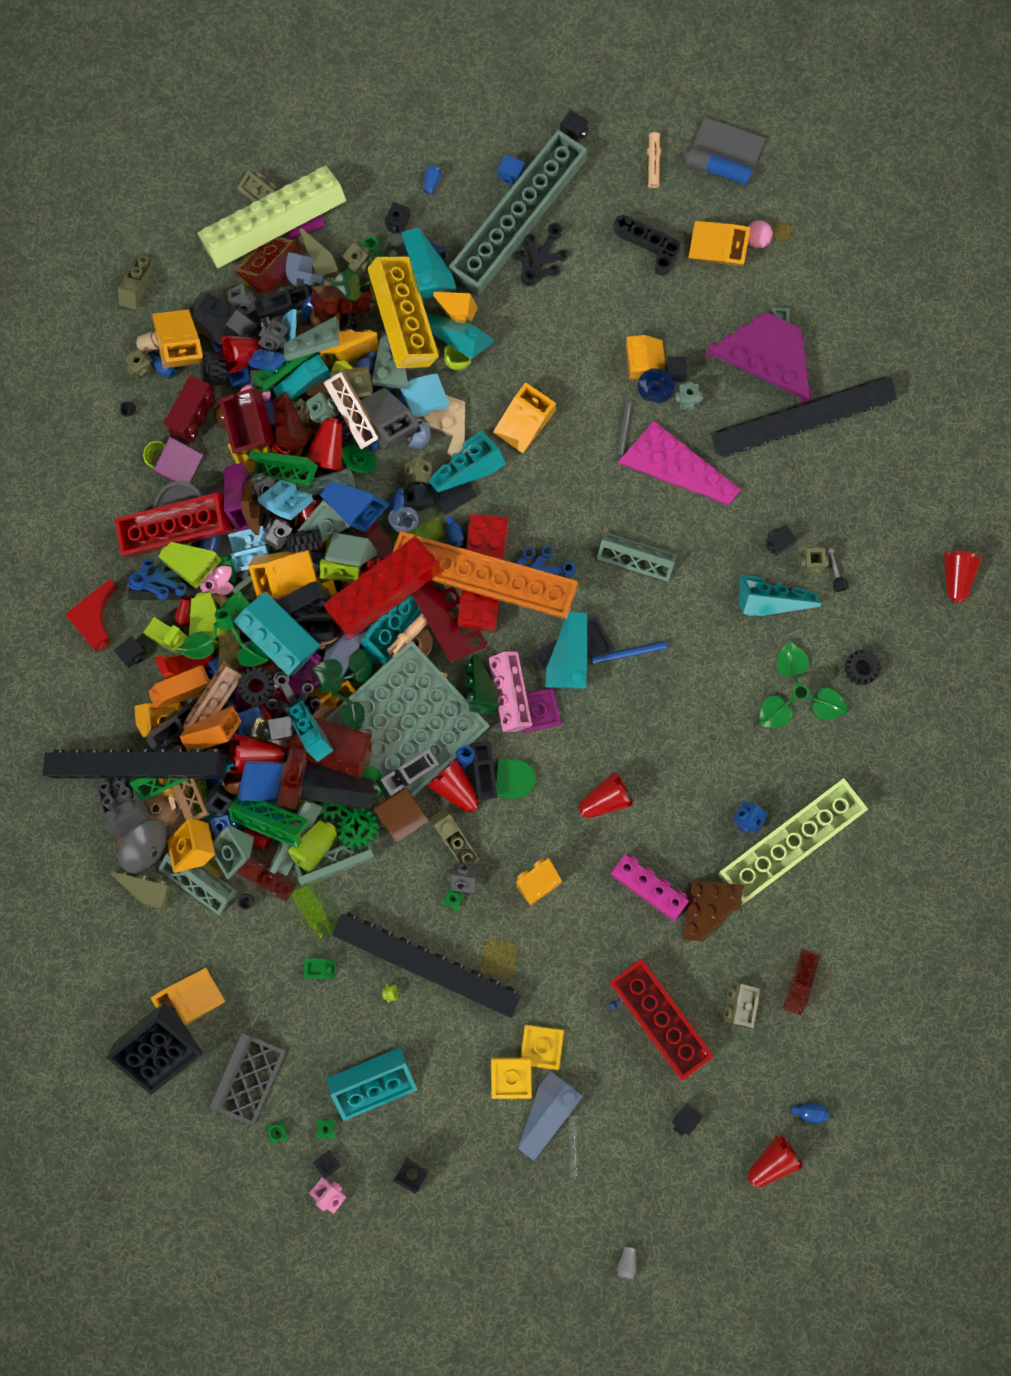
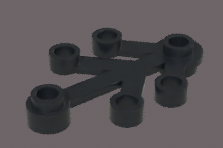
M551 223L548 226V237L540 252L535 243V235L527 234L525 236V243L529 246L534 260L530 268L527 260V251L525 249L517 251V259L520 260L523 268L521 282L525 286H534L540 278L550 275L555 277L560 273V267L556 264L551 265L547 269L539 270L541 265L558 260L566 261L568 259V252L565 249L547 255L555 239L560 238L562 235V226L559 223ZM557 230L558 234H552L551 232ZM529 237L534 239L532 242L527 241ZM519 253H525V256L520 257ZM561 253L566 254L564 258L560 257L559 255ZM556 268L558 271L553 273L551 269ZM530 275L533 279L527 280L526 277Z
M277 669L273 673L274 682L282 687L289 703L277 700L276 697L272 696L269 697L266 706L270 710L279 708L287 711L300 701L305 703L308 694L314 690L313 683L305 680L301 685L302 689L299 697L296 699L288 683L289 676L282 669ZM280 677H284V678H285V680H283V681H279L278 679H279ZM306 685L311 686L309 689L304 688ZM313 696L309 700L310 713L313 715L322 705L321 699L318 696ZM270 701H275L274 705H269L268 703ZM313 701H319L316 705L312 704ZM277 712L274 715V719L288 716H285L283 712Z

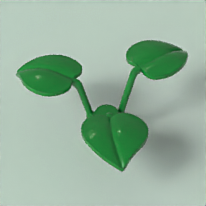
M240 591L231 596L220 609L216 610V622L213 623L212 638L207 633L197 632L189 636L178 647L179 652L188 658H206L214 652L215 648L212 643L216 639L217 629L220 628L223 631L231 629L243 648L237 653L240 664L253 667L265 663L270 658L252 640L247 645H244L234 628L233 620L249 605V602Z
M788 642L781 649L777 658V669L782 676H793L796 683L792 690L793 697L785 703L779 696H770L765 699L760 708L759 724L767 728H777L786 725L793 716V711L787 705L795 699L801 701L809 698L815 701L812 710L815 716L821 720H833L846 714V704L836 691L830 688H822L817 692V698L809 694V690L805 685L800 684L796 674H803L807 670L809 659L806 653L792 642Z

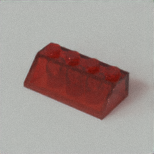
M314 717L334 750L317 762L306 751L294 728V736L290 739L289 756L358 778H362L369 767L372 744L371 734Z

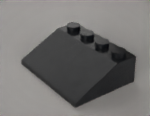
M163 1002L115 1041L106 1058L152 1095L199 1058L203 1052L180 1016Z

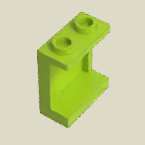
M332 537L326 540L327 547L324 559H321L320 579L354 582L359 578L362 565L355 566L325 560Z

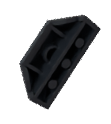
M200 293L190 307L196 331L220 346L223 345L220 341L224 336L251 338L258 328L255 323L237 309L209 293Z

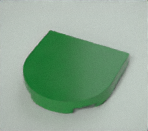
M499 758L496 779L497 796L508 799H521L527 796L535 785L533 769L527 763L520 760Z

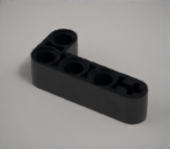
M619 215L615 219L614 233L618 237L658 255L655 261V272L661 276L667 275L678 258L680 251L679 241L626 215ZM636 232H640V233H642L643 235H641V236H636L635 233H636ZM657 240L659 243L654 244L651 241ZM668 248H674L675 251L671 252V251H669V250H667V249H668ZM665 263L667 266L661 267L659 264Z
M314 581L276 602L296 620L314 609L320 613H326L323 604L332 597L327 587L318 581Z

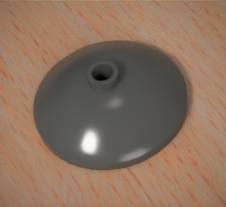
M183 481L171 482L158 492L154 500L153 509L202 497L203 495L197 487Z
M146 819L136 824L126 834L119 849V863L124 870L129 873H140L151 868L161 858L167 845L165 825L156 819Z

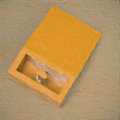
M695 221L689 258L743 267L750 227Z
M189 309L152 314L163 368L200 364L203 355Z
M354 330L339 331L340 345L322 350L320 355L327 366H333L336 361L341 360L349 363L379 348L377 332L371 330H364L363 332H355Z
M525 382L510 403L493 434L523 454L556 411V403Z
M309 550L298 553L287 551L254 556L248 565L257 598L264 592H267L272 598H277L292 593L308 583L317 581Z
M549 858L546 860L540 859L533 865V870L530 872L525 870L517 876L516 887L530 906L562 883Z
M207 968L167 987L151 997L156 1008L164 1002L180 1016L185 1026L225 1003Z

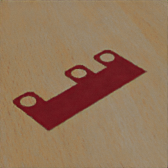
M430 580L412 593L414 600L450 663L486 648V642L481 633L475 631L462 636L448 609L460 604V597L454 588L437 592L432 580ZM447 592L455 594L456 601L454 603H448L445 600L444 596ZM471 637H479L481 645L473 647L470 644Z

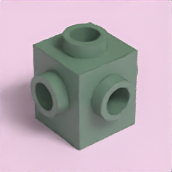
M685 382L679 386V391L675 392L676 402H679V409L687 411L698 409L699 402L703 400L699 384Z
M319 392L306 401L310 411L309 415L315 422L322 424L323 420H328V417L335 418L338 416L336 404L332 397Z

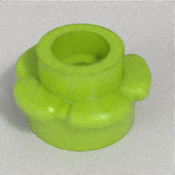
M387 983L385 988L382 989L383 999L387 1000L388 1003L398 999V991L395 984L389 985Z

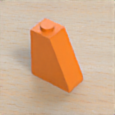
M203 665L156 683L149 690V696L156 708L164 707L197 697L209 684L210 680Z
M230 706L188 726L180 738L188 752H190V749H205L228 742L242 721L234 707Z

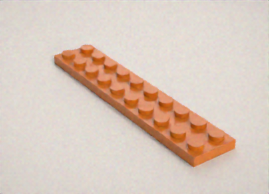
M400 531L393 552L415 535ZM417 536L440 565L442 572L432 578V581L567 619L579 585L578 581Z

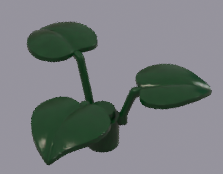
M376 250L371 253L369 263L371 265L376 257L390 256L384 250ZM347 269L340 272L331 283L351 304H357L361 301L363 304L377 303V300L367 299L369 291L366 287L372 283L371 279L364 285H359V276L353 270Z
M356 650L352 653L349 659V668L353 673L342 678L340 676L342 675L343 668L336 659L324 660L312 668L319 679L318 686L321 692L331 693L332 696H336L348 703L342 706L341 719L350 736H354L361 728L365 719L364 708L360 702L355 701L352 703L350 699L337 692L342 688L341 680L355 676L357 682L362 683L369 679L372 673L373 662L370 653L365 650Z

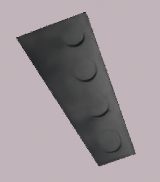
M597 616L587 621V658L615 650ZM558 639L530 655L539 671L546 670Z

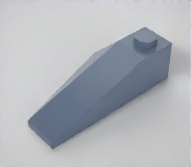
M370 626L351 640L339 628L337 640L326 645L324 660L336 659L341 663L343 668L341 678L349 668V659L352 653L356 650H361L362 638Z
M551 1071L538 1087L518 1147L520 1151L533 1161L583 1097Z

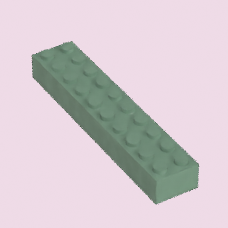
M557 130L451 263L449 270L452 273L453 279L479 296L586 162L587 149Z

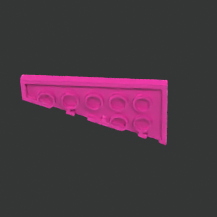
M655 421L651 423L618 461L620 465H625L657 479L686 488L694 493L702 494L726 505H729L741 491V489Z

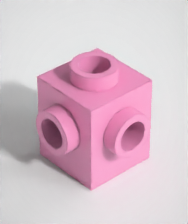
M323 1177L309 1193L317 1201L315 1204L321 1210L326 1211L328 1209L332 1213H335L346 1199V1196L341 1192L343 1188L337 1182L333 1181L330 1183Z

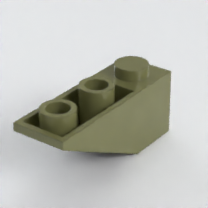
M299 229L301 236L298 237L301 247H305L307 250L304 255L314 258L311 273L322 275L324 279L335 278L339 272L333 255L305 230Z
M137 255L118 287L120 306L132 309L138 308L155 259Z
M445 808L429 818L458 863L473 865L480 860Z
M119 869L117 873L111 871V875L142 904L165 910L171 887L166 885V881L156 879L155 882L148 881L147 876L137 874L136 877L129 876V872Z

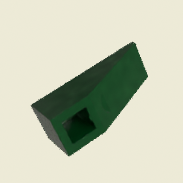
M473 653L465 664L469 712L491 715L498 706L497 688L478 656Z

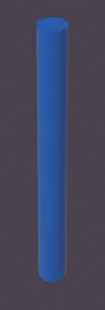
M665 641L593 656L591 658L592 663L597 664L668 648Z

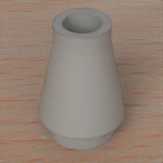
M624 1247L616 1269L618 1271L617 1276L628 1279L634 1278V1274H636V1249Z

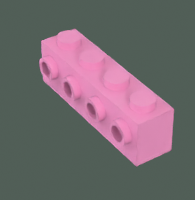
M504 651L490 657V668L493 683L497 688L498 709L503 732H517L531 727L532 721L518 652Z

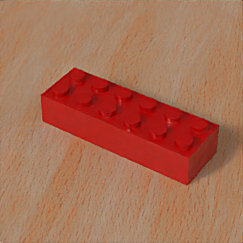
M219 493L115 518L121 556L136 557L160 551L170 542L185 545L233 533L231 520L224 511V495Z
M470 514L466 550L504 560L508 517ZM462 589L458 629L496 633L500 600Z
M415 535L325 602L323 606L346 637L351 640L442 571L438 561Z
M642 958L609 982V985L680 1081L686 1079L714 1057Z

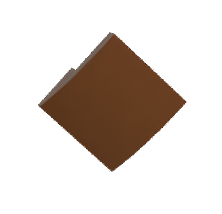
M244 483L241 499L243 514L251 531L255 535H259L262 521V506L258 500H253L252 483Z
M406 786L374 807L378 817L396 842H399L429 822V818L417 804V800Z

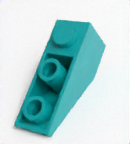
M300 701L286 711L288 716H291V722L306 751L317 762L334 751L303 701Z

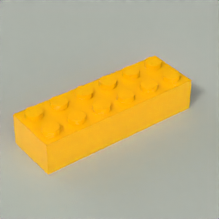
M376 257L367 269L396 368L430 367L439 355L410 258Z

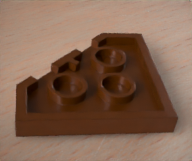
M691 881L683 939L699 942L705 941L708 938V934L714 928L717 929L733 910L736 911L741 906L744 886L740 884Z

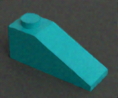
M318 354L300 365L273 388V391L281 404L284 405L331 378L327 366Z

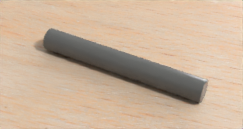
M625 402L617 449V456L621 457L624 456L633 404L631 402Z

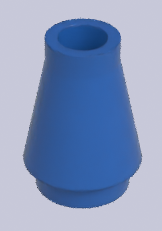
M432 165L428 166V169L425 170L423 192L433 195L443 176L442 169Z
M467 745L461 746L456 751L457 761L463 771L469 769L470 764L475 758L474 750Z

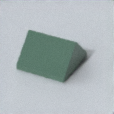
M334 533L325 560L361 566L376 556L377 550L367 538Z
M227 826L212 842L215 852L213 857L227 879H231L250 858L254 839L253 836L232 826Z

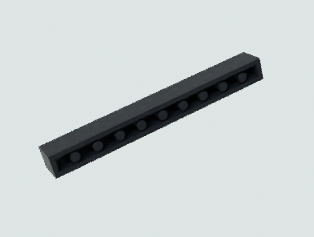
M884 376L711 432L716 454L723 458L729 457L738 450L740 452L748 451L751 449V446L756 444L763 446L772 439L782 440L790 433L796 435L803 433L804 429L809 427L811 429L819 428L822 426L821 423L827 421L828 423H834L843 416L846 418L857 415L856 412L861 410L868 412L877 405H890L892 400L897 399L892 377Z
M54 749L53 752H45L43 776L53 779H225L227 755L220 753L219 749H208V752H202L201 749H190V752H184L185 750L173 749L172 752H167L165 749H155V752H150L147 749H138V752H133V750L121 749V752H115L112 749H104L103 752H98V750L87 749L86 752L76 749H70V752Z
M349 912L347 915L341 913L332 936L512 1018L521 998L518 995L519 990L510 986L505 989L500 986L501 982L490 978L489 981L483 979V974L472 969L470 973L464 970V965L454 961V964L446 962L447 957L436 953V956L428 953L429 949L418 945V948L410 945L412 941L406 938L396 939L392 937L394 933L384 928L381 932L375 929L376 925L365 920L362 923L357 921L358 916Z

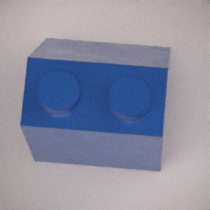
M334 481L326 485L320 495L348 525L363 532H366L390 505L387 501L371 493Z

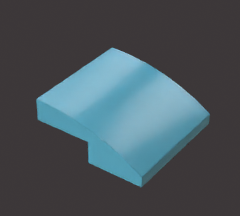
M295 309L289 311L283 318L282 325L288 328L284 337L287 339L286 342L296 338L297 310ZM284 346L281 349V354L284 353Z
M437 373L408 381L409 390L401 389L406 405L414 417L429 415L430 411L447 409L449 406Z
M279 480L258 498V502L274 514L292 520L313 502L312 494L298 491L296 484Z
M265 525L260 527L259 535H255L251 529L228 534L233 551L230 555L235 572L249 569L248 565L254 556L271 554L270 546L260 540L264 533L263 527Z

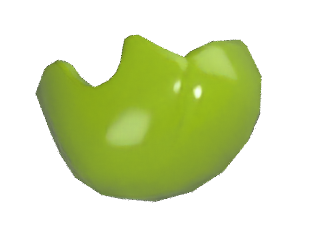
M447 345L444 349V361L449 368L462 370L470 365L471 358L452 346Z
M152 441L144 448L143 458L149 467L154 468L165 446L164 442Z

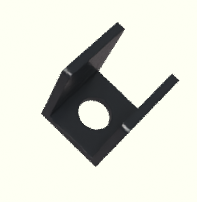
M406 1156L401 1169L393 1181L416 1194L430 1168L412 1157ZM416 1168L419 1175L415 1180H410L407 1177L408 1169Z

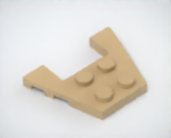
M446 395L449 402L447 409L430 411L429 415L414 418L417 422H426L430 429L453 436L447 452L448 455L452 456L463 448L465 402ZM412 436L406 438L405 440L411 441Z

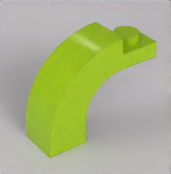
M155 617L143 632L148 638L175 654L180 653L178 647L188 638L176 626L169 627Z

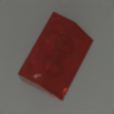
M277 237L256 248L235 272L256 291L270 294L287 275L286 262L288 252L301 253L294 240Z

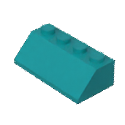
M264 592L245 607L233 621L288 676L296 674L321 646L267 592Z
M401 1048L326 1078L330 1095L343 1121L417 1090Z

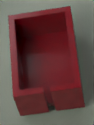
M191 375L189 376L164 421V425L171 436L188 444L197 438L199 426L206 422L209 408L212 409L216 403V396L210 384Z
M250 388L238 392L237 395L233 394L219 399L233 454L245 455L250 453V451H257L274 445L275 440L262 390Z

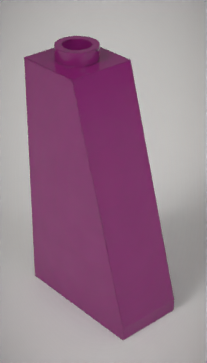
M242 462L225 467L224 511L238 532L250 529L245 520L241 505L244 483L250 477Z

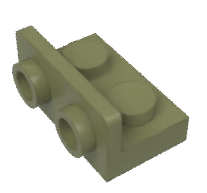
M248 170L237 189L250 200L256 202L270 193L278 191L279 187L272 181H266L264 179L265 175L258 170L255 172Z
M368 366L331 372V377L343 371L357 397L365 398L372 394L373 385Z
M730 983L727 991V1003L723 1013V1022L754 1028L760 988Z

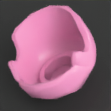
M758 220L753 221L747 226L750 227L748 244L755 249L764 248L771 242L773 234L771 226L767 222Z

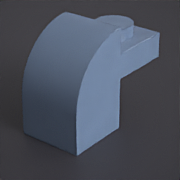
M288 252L286 274L292 284L298 286L315 285V282L323 283L324 276L311 273L313 257Z

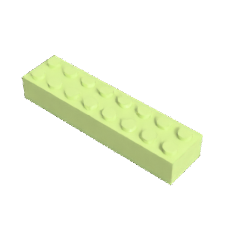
M324 166L284 186V188L270 193L263 199L236 211L219 222L205 227L198 232V235L218 269L345 202L346 198L340 183L328 167Z
M843 778L721 870L718 875L724 883L744 886L741 905H743L866 812L868 808Z

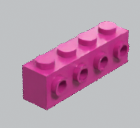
M624 855L610 875L669 919L675 921L689 902L686 899L687 895L678 889L674 891L670 888L671 884L665 879L661 878L659 880L654 876L655 872L649 867H641L638 864L639 860L634 856Z

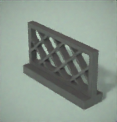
M241 1032L209 1109L254 1126L286 1051ZM251 1041L259 1044L262 1052L250 1056L248 1047ZM262 1046H265L269 1049L264 1051ZM271 1050L279 1052L278 1060L269 1064L265 1053ZM247 1052L248 1058L244 1059V1056ZM263 1054L267 1065L255 1069L252 1058ZM250 1060L254 1071L242 1075L240 1070L241 1063ZM275 1065V1067H274V1069H273V1071H272L271 1068H270V1066ZM268 1067L271 1076L269 1080L261 1083L257 1072ZM239 1071L240 1076L237 1077V1078H235L236 1075H237V1072ZM255 1073L259 1084L247 1088L244 1077ZM242 1079L245 1090L234 1094L232 1089L233 1082ZM267 1083V1085H266V1087H265V1090H264L263 1087H262V1085H264V1084ZM260 1086L263 1093L262 1097L252 1101L249 1090ZM231 1090L232 1095L227 1097L229 1091ZM247 1092L251 1103L239 1107L235 1096ZM230 1098H234L237 1106L232 1111L222 1108L224 1102ZM259 1102L257 1108H255L254 1104ZM252 1105L255 1112L252 1120L244 1118L241 1109Z

